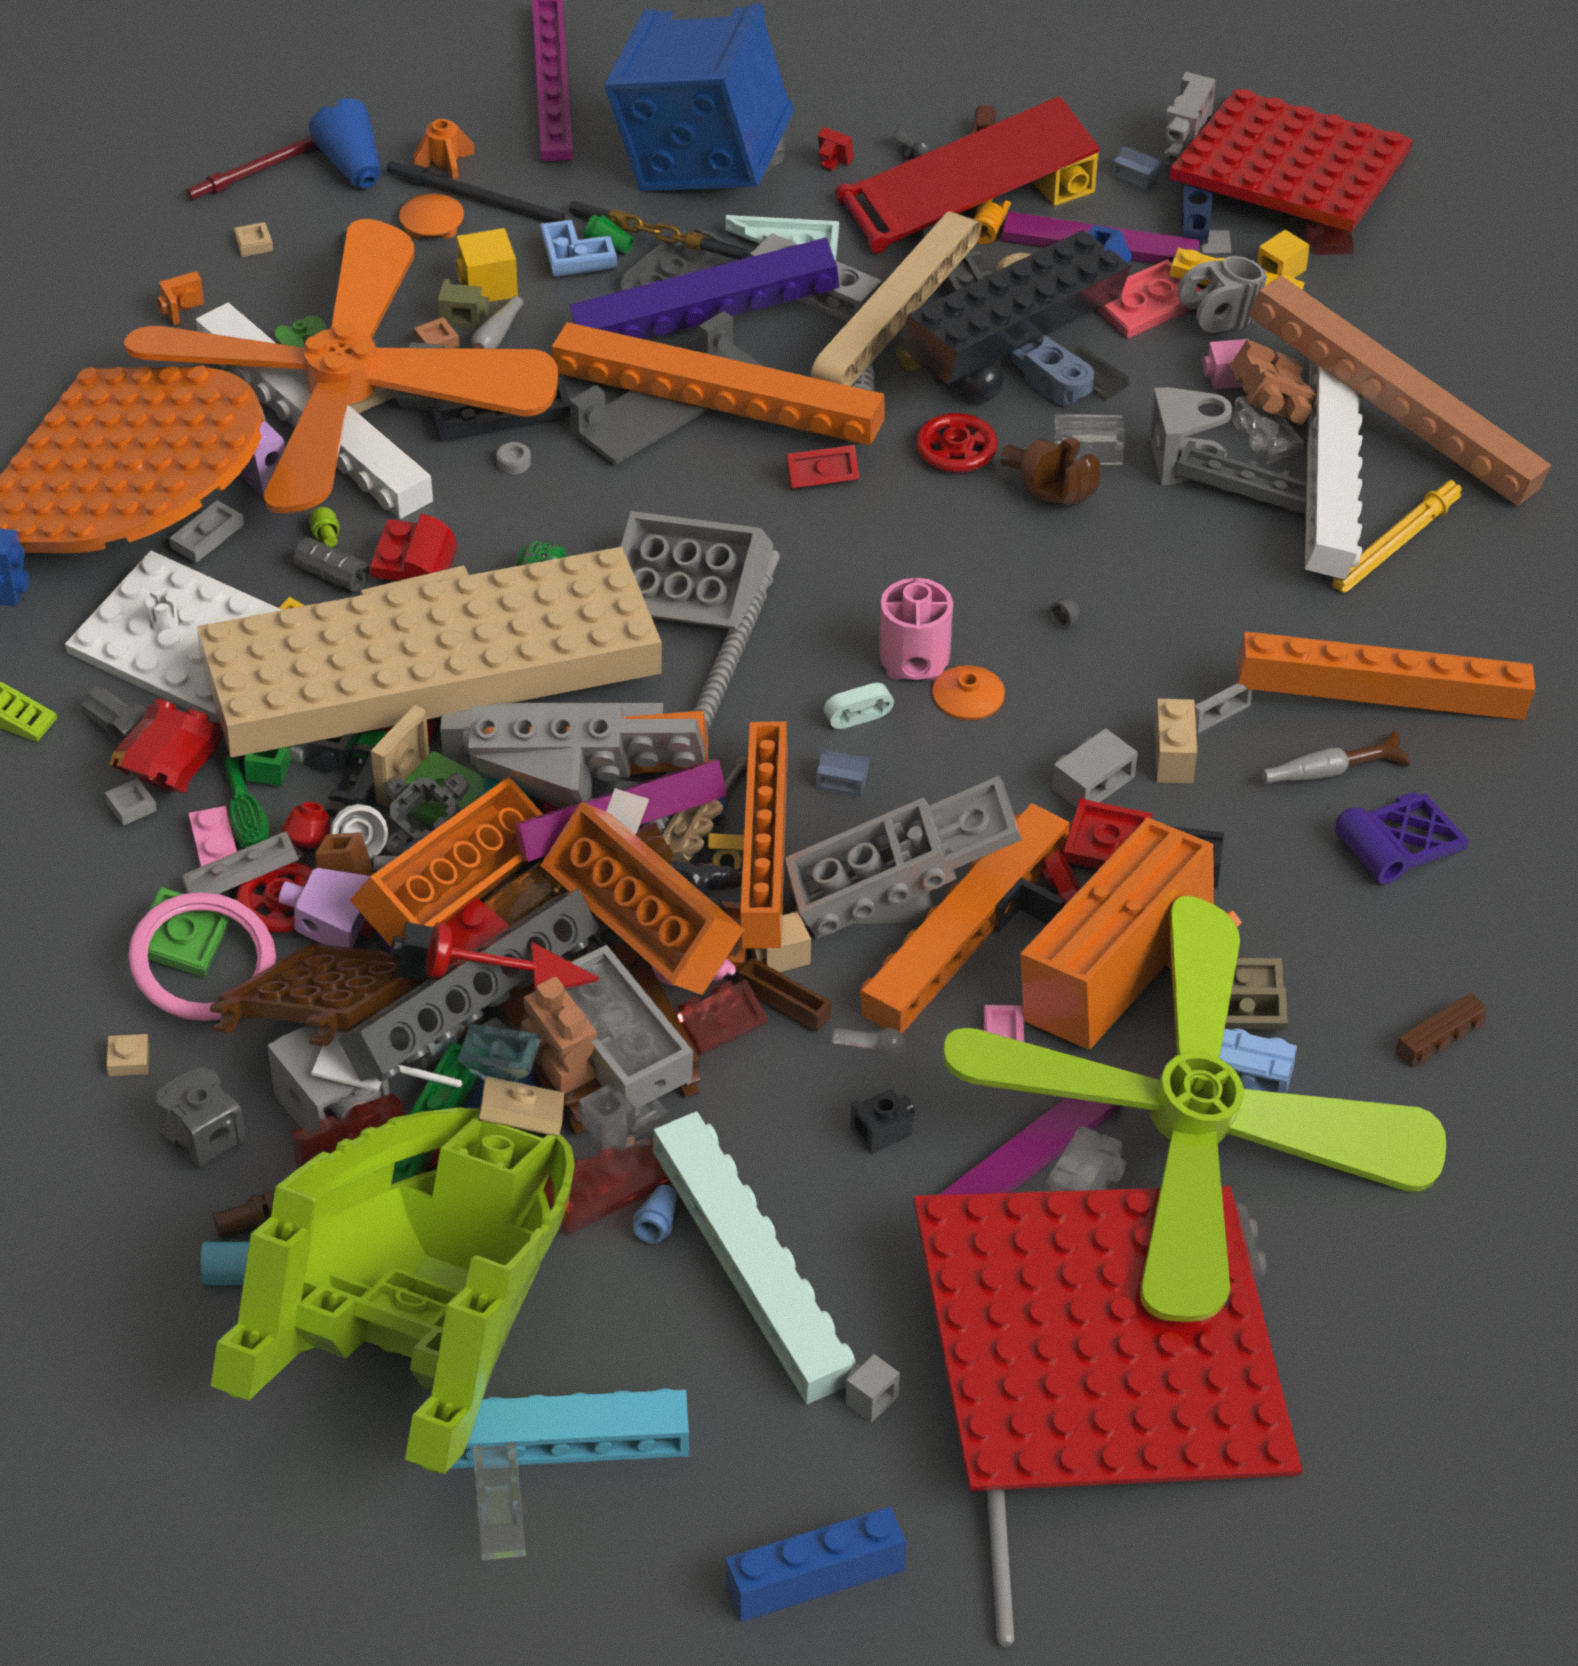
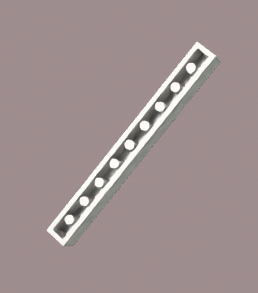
M229 302L195 319L198 332L275 343ZM219 365L222 369H227L230 373L245 380L252 387L261 403H266L282 421H287L291 426L296 427L311 396L307 388L306 370ZM347 405L337 462L338 469L343 474H348L357 482L362 491L370 493L378 500L384 510H389L399 520L433 502L431 475Z
M1309 359V385L1317 396L1310 405L1312 412L1308 416L1305 569L1346 580L1351 567H1357L1362 553V547L1357 546L1362 531V524L1358 523L1362 509V502L1358 501L1362 487V479L1358 478L1362 466V457L1358 456L1362 444V435H1358L1363 415L1358 413L1362 396Z

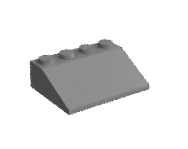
M630 511L621 547L624 549L652 618L737 630L765 578L774 545L762 528L634 511Z

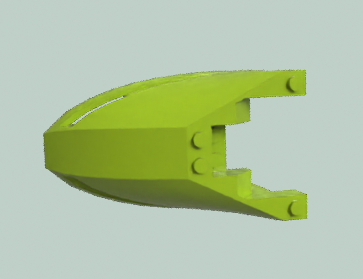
M458 1107L424 1111L389 1119L388 1123L378 1128L371 1126L362 1130L361 1136L354 1140L347 1138L337 1143L336 1150L330 1154L324 1151L318 1154L275 1187L271 1217L251 1233L238 1324L217 1342L211 1387L222 1390L231 1397L249 1401L300 1352L313 1348H318L346 1359L364 1341L380 1346L384 1351L405 1355L412 1358L410 1370L420 1385L432 1391V1395L412 1415L405 1460L421 1465L425 1470L445 1474L465 1451L496 1361L540 1268L541 1262L561 1226L568 1206L575 1166L570 1144L561 1134L554 1136L482 1121L479 1119L480 1109ZM440 1148L436 1170L391 1184L396 1162ZM549 1175L554 1186V1207L551 1211L543 1190Z

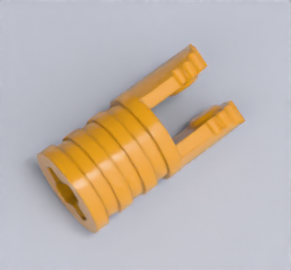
M993 199L979 204L973 220L981 223V231L977 240L978 244L987 245L995 240L998 230L1009 211L1011 202L1005 200L999 206L992 202Z

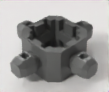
M460 773L452 774L443 782V787H440L430 777L416 778L411 784H408L402 778L394 777L386 784V792L393 801L390 804V818L398 830L397 832L393 831L388 836L384 846L391 856L401 855L404 847L410 841L431 833L427 829L423 832H420L418 829L415 830L408 823L409 819L406 816L409 812L413 815L421 807L420 802L422 800L427 803L431 799L435 802L438 801L446 809L447 817L445 819L440 817L433 824L434 829L432 831L461 811L456 800H461L465 796L470 784Z

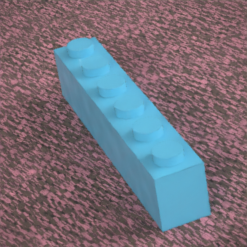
M663 1388L646 1392L622 1390L606 1394L574 1393L566 1396L532 1395L526 1398H487L481 1402L463 1455L450 1469L689 1457L686 1390Z

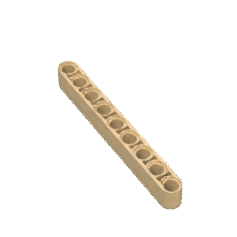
M948 211L818 355L813 364L811 377L852 386L905 326L908 314L920 309L972 250L979 238L981 223Z

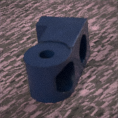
M1184 185L1181 213L1182 237L1198 239L1200 243L1208 244L1213 191ZM1199 195L1204 197L1206 202L1203 204H1193L1189 201V198Z

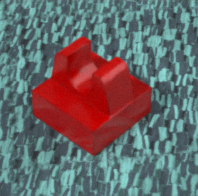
M823 127L817 135L819 144L818 156L824 158L820 166L830 171H833L839 163L849 166L854 158L851 137Z

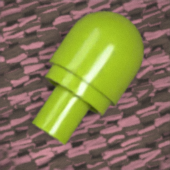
M327 507L314 509L309 516V525L314 537L328 546L334 547L338 542L337 536L340 529L335 513Z

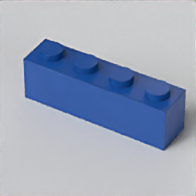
M890 1506L727 1557L726 1588L740 1622L904 1571L907 1542Z

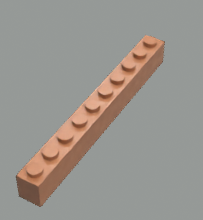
M1282 275L1259 289L1248 315L1516 506L1521 505L1539 491L1552 466L1550 463Z

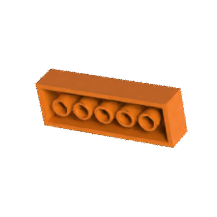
M509 776L371 875L351 897L350 901L390 946H392L395 935L401 936L405 922L434 927L436 922L446 924L476 897L481 899L502 881L530 862L523 861L514 824L542 815L543 813Z
M582 801L540 865L569 892L579 889L589 909L673 985L700 995L704 994L745 930L611 813Z

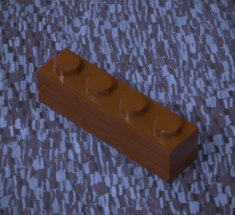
M752 958L738 972L739 989L816 1032L831 1018L832 1001L755 958Z
M1469 993L1399 1036L1395 1053L1412 1068L1419 1063H1425L1432 1055L1437 1052H1443L1450 1044L1456 1040H1462L1472 1030L1480 1029L1486 1021L1487 1007L1479 999L1475 998L1472 993Z

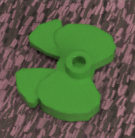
M306 316L303 320L295 321L293 327L278 326L275 330L276 344L305 348L304 341L320 331L327 330L326 324L317 316Z

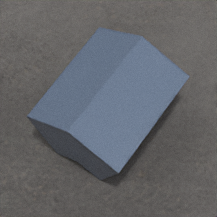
M1122 146L1118 157L1113 161L1112 177L1147 191L1157 180L1163 161Z
M824 750L821 753L819 767L816 772V789L861 797L867 780L870 758Z

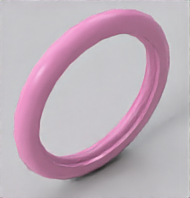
M204 892L182 894L167 899L151 909L141 919L130 938L128 960L133 979L149 1001L166 1013L187 1020H221V1013L210 1012V1006L214 1002L198 1003L183 1000L164 990L155 980L148 962L149 943L155 931L168 919L184 912L203 910L226 915L240 923L248 931L255 944L257 963L253 976L276 964L277 956L274 940L263 921L251 909L237 900L220 894Z

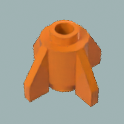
M437 119L426 127V132L412 156L413 164L429 167L431 160L435 167L447 168L452 179L459 178L457 158L475 154L474 143L452 121Z

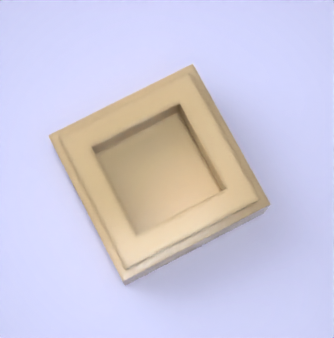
M265 222L233 228L241 257L273 251L272 239Z

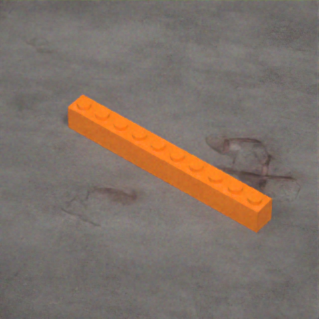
M569 322L565 324L551 346L552 358L558 366V374L861 444L871 446L884 422L883 393Z

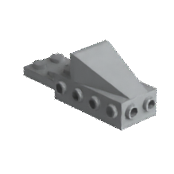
M622 705L471 706L470 727H465L463 732L464 748L470 751L471 764L476 765L481 778H495L503 781L510 776L523 792L560 809L591 799L592 777H597L603 781H616L619 777H630V763H635L641 767H654L657 763H673L679 767H690L695 763H705L706 749L697 719H626ZM488 727H494L492 733H490Z
M996 776L930 806L924 797L785 857L790 878L787 879V884L791 894L797 901L798 906L794 907L795 912H799L805 927L809 926L817 939L833 934L851 924L923 923L927 913L934 906L930 890L937 889L946 883L956 880L954 869L1021 841L1022 838L1005 785L1000 776Z

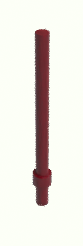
M308 136L227 172L211 174L206 177V181L187 188L186 195L192 201L209 193L217 194L226 190L229 184L317 146L312 141L311 136Z

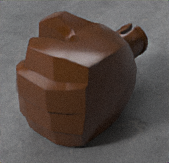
M1074 437L1063 440L1059 445L1045 439H1037L1027 450L1014 447L1013 445H1006L1002 450L1001 456L1007 457L1009 460L1002 458L1000 459L1001 464L1005 467L1021 470V481L1024 488L1038 499L1058 504L1076 505L1090 498L1099 487L1100 461L1093 453L1083 455L1081 459L1075 461L1080 450V441Z

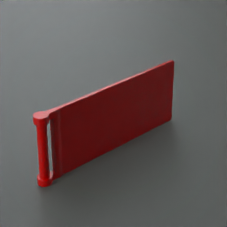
M1058 96L869 179L861 180L852 185L847 183L841 184L835 190V197L839 203L847 207L868 238V245L871 250L879 254L884 252L890 244L938 223L948 211L956 214L1094 155L1100 150L1098 144L1065 101ZM863 193L889 232L882 233L877 230L855 198L857 195Z

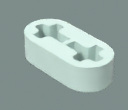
M872 683L832 696L825 703L823 710L831 726L836 729H845L885 716L893 708L894 699L884 684Z

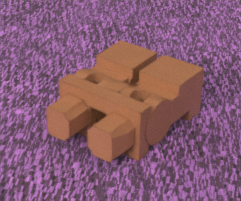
M1247 339L1229 366L1237 382L1243 384L1244 392L1248 393L1246 396L1247 402L1271 414L1275 413L1288 418L1299 425L1304 424L1312 412L1310 405L1317 395L1310 385L1303 383L1300 376L1304 369L1302 362L1278 351L1274 353L1272 349Z
M553 977L539 984L535 992L524 997L525 1012L528 1015V1019L521 1022L520 1041L527 1048L541 1039L534 1060L538 1066L542 1064V1071L554 1088L565 1094L595 1079V1069L587 1059L594 1050V1045L591 1041L596 1039L597 1032L580 1007L576 1005L565 990L557 977Z

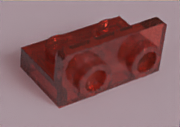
M1301 217L1303 223H1308L1305 229L1306 243H1312L1314 255L1353 254L1354 243L1350 231Z
M732 980L727 981L711 991L713 996L702 1001L697 996L678 1007L680 1012L677 1016L698 1056H702L765 1025L769 1020L747 980L735 985Z

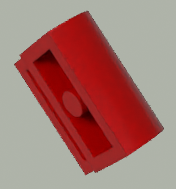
M420 514L417 523L387 519L370 565V575L372 578L401 581L450 569L457 551L456 537L445 523L430 515Z

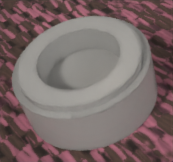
M510 442L500 446L496 452L497 467L507 474L525 472L531 465L530 449L518 442Z

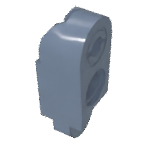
M1045 335L1042 336V341L1036 339L1011 352V362L1024 372V381L1045 398L1054 401L1058 405L1067 406L1073 404L1079 398L1087 396L1093 391V368Z

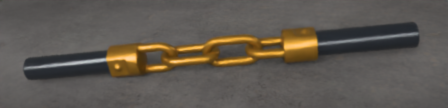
M574 200L569 205L570 213L591 218L593 215L599 217L604 215L625 231L652 233L660 241L676 244L680 241L685 243V247L688 249L704 250L736 260L748 257V250L745 248L713 240L706 235L694 231L684 234L672 225L664 223L652 225L642 222V219L636 215L616 209L610 211ZM631 219L637 221L633 225L634 228L629 227ZM663 228L675 232L671 235V238L659 235L663 232Z

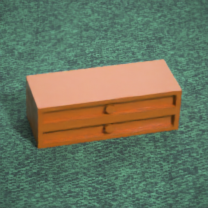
M1147 817L1020 953L1024 1022L1090 1050L1171 960L1169 914L1174 901L1182 896H1194L1214 904L1213 844Z

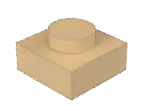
M148 1034L108 1036L107 1071L109 1077L148 1074L150 1046Z

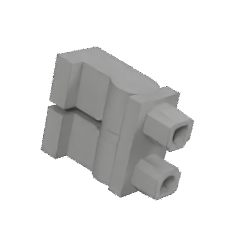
M1185 72L1183 75L1180 96L1174 100V106L1169 105L1166 111L1162 154L1164 164L1172 166L1212 118L1216 79Z

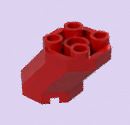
M155 698L153 705H148L143 719L114 750L109 766L126 775L133 771L134 776L147 784L171 792L178 791L185 794L190 779L219 747L223 737V732L220 730L221 724L209 720V716L202 712L188 709L186 713L176 709V705Z

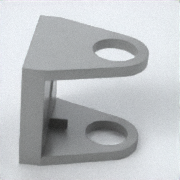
M1170 387L1154 388L1149 442L1161 486L1175 485L1189 480L1184 476L1175 474L1177 462L1189 440L1196 442L1195 448L1210 450L1215 453L1219 449L1225 451L1224 457H1227L1226 450L1219 443L1186 436L1227 423L1232 415V405L1229 400L1221 395ZM1203 404H1216L1223 408L1224 413L1219 416L1210 417L1200 413L1198 408Z

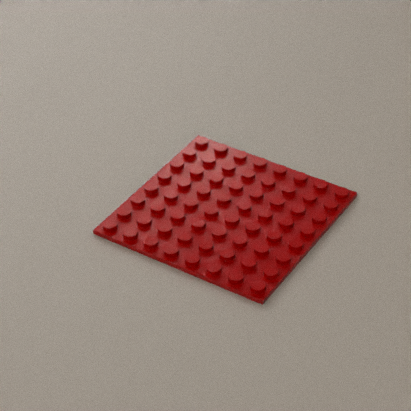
M1221 1186L1230 1293L1224 1307L1216 1315L1206 1320L1194 1322L1159 1319L1150 1314L1141 1303L1139 1291L1160 1188L914 1196L913 1203L969 1491L1301 1476L1303 1470L1231 1186Z

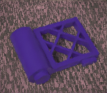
M1416 792L1397 797L1394 804L1370 812H1366L1361 807L1346 809L1338 816L1335 826L1336 835L1377 881L1383 885L1396 881L1407 869L1466 850L1469 844V840L1426 793L1417 795ZM1422 808L1430 817V820L1411 815L1409 812ZM1387 819L1402 823L1401 830L1386 826L1382 821ZM1406 825L1427 830V836L1405 831ZM1432 832L1448 836L1451 841L1443 842L1432 839ZM1405 842L1423 847L1424 850L1411 854L1402 843Z

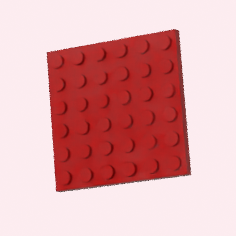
M1235 89L1172 165L1169 179L1352 232L1411 151L1413 139L1404 137L1399 132H1386L1375 129L1367 123L1347 121L1339 115H1326L1315 112L1307 106L1290 105L1284 103L1279 98H1266L1255 95L1254 92L1247 89Z

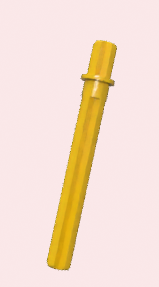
M1448 480L1436 491H1429L1425 494L1423 502L1361 553L1357 567H1351L1346 580L1337 577L1332 578L1333 588L1338 589L1340 593H1346L1437 516H1444L1448 512V507L1460 498V491L1462 490L1460 484H1456L1453 480Z

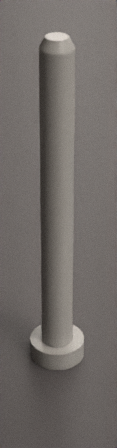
M985 1490L987 1491L996 1635L1000 1646L1009 1647L1015 1638L1004 1490Z

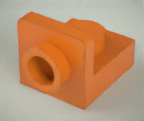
M197 271L159 282L161 296L157 297L158 308L162 316H168L173 326L180 324L179 311L204 304L202 281Z

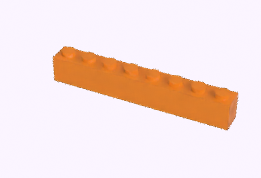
M1245 631L1236 661L1237 683L1246 686V689L1525 720L1535 693L1533 664Z
M787 721L750 722L741 892V927L745 929L742 933V949L781 948L788 771Z
M1033 803L1022 814H1016L1015 819L1022 840L988 854L980 860L973 861L967 875L960 883L955 882L948 890L946 898L939 906L935 905L929 910L922 925L917 930L913 929L908 933L903 946L895 954L891 953L887 956L881 970L874 978L869 977L863 983L859 993L861 998V1016L900 1037L994 931L995 911L998 902L1020 878L1036 884L1044 875L1042 868L1046 866L1044 858L1056 850L1063 853L1069 835L1070 822ZM1011 902L1008 904L1005 913L1009 909Z

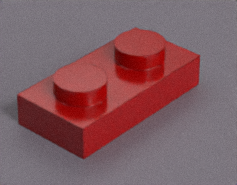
M855 445L785 455L790 489L860 479Z

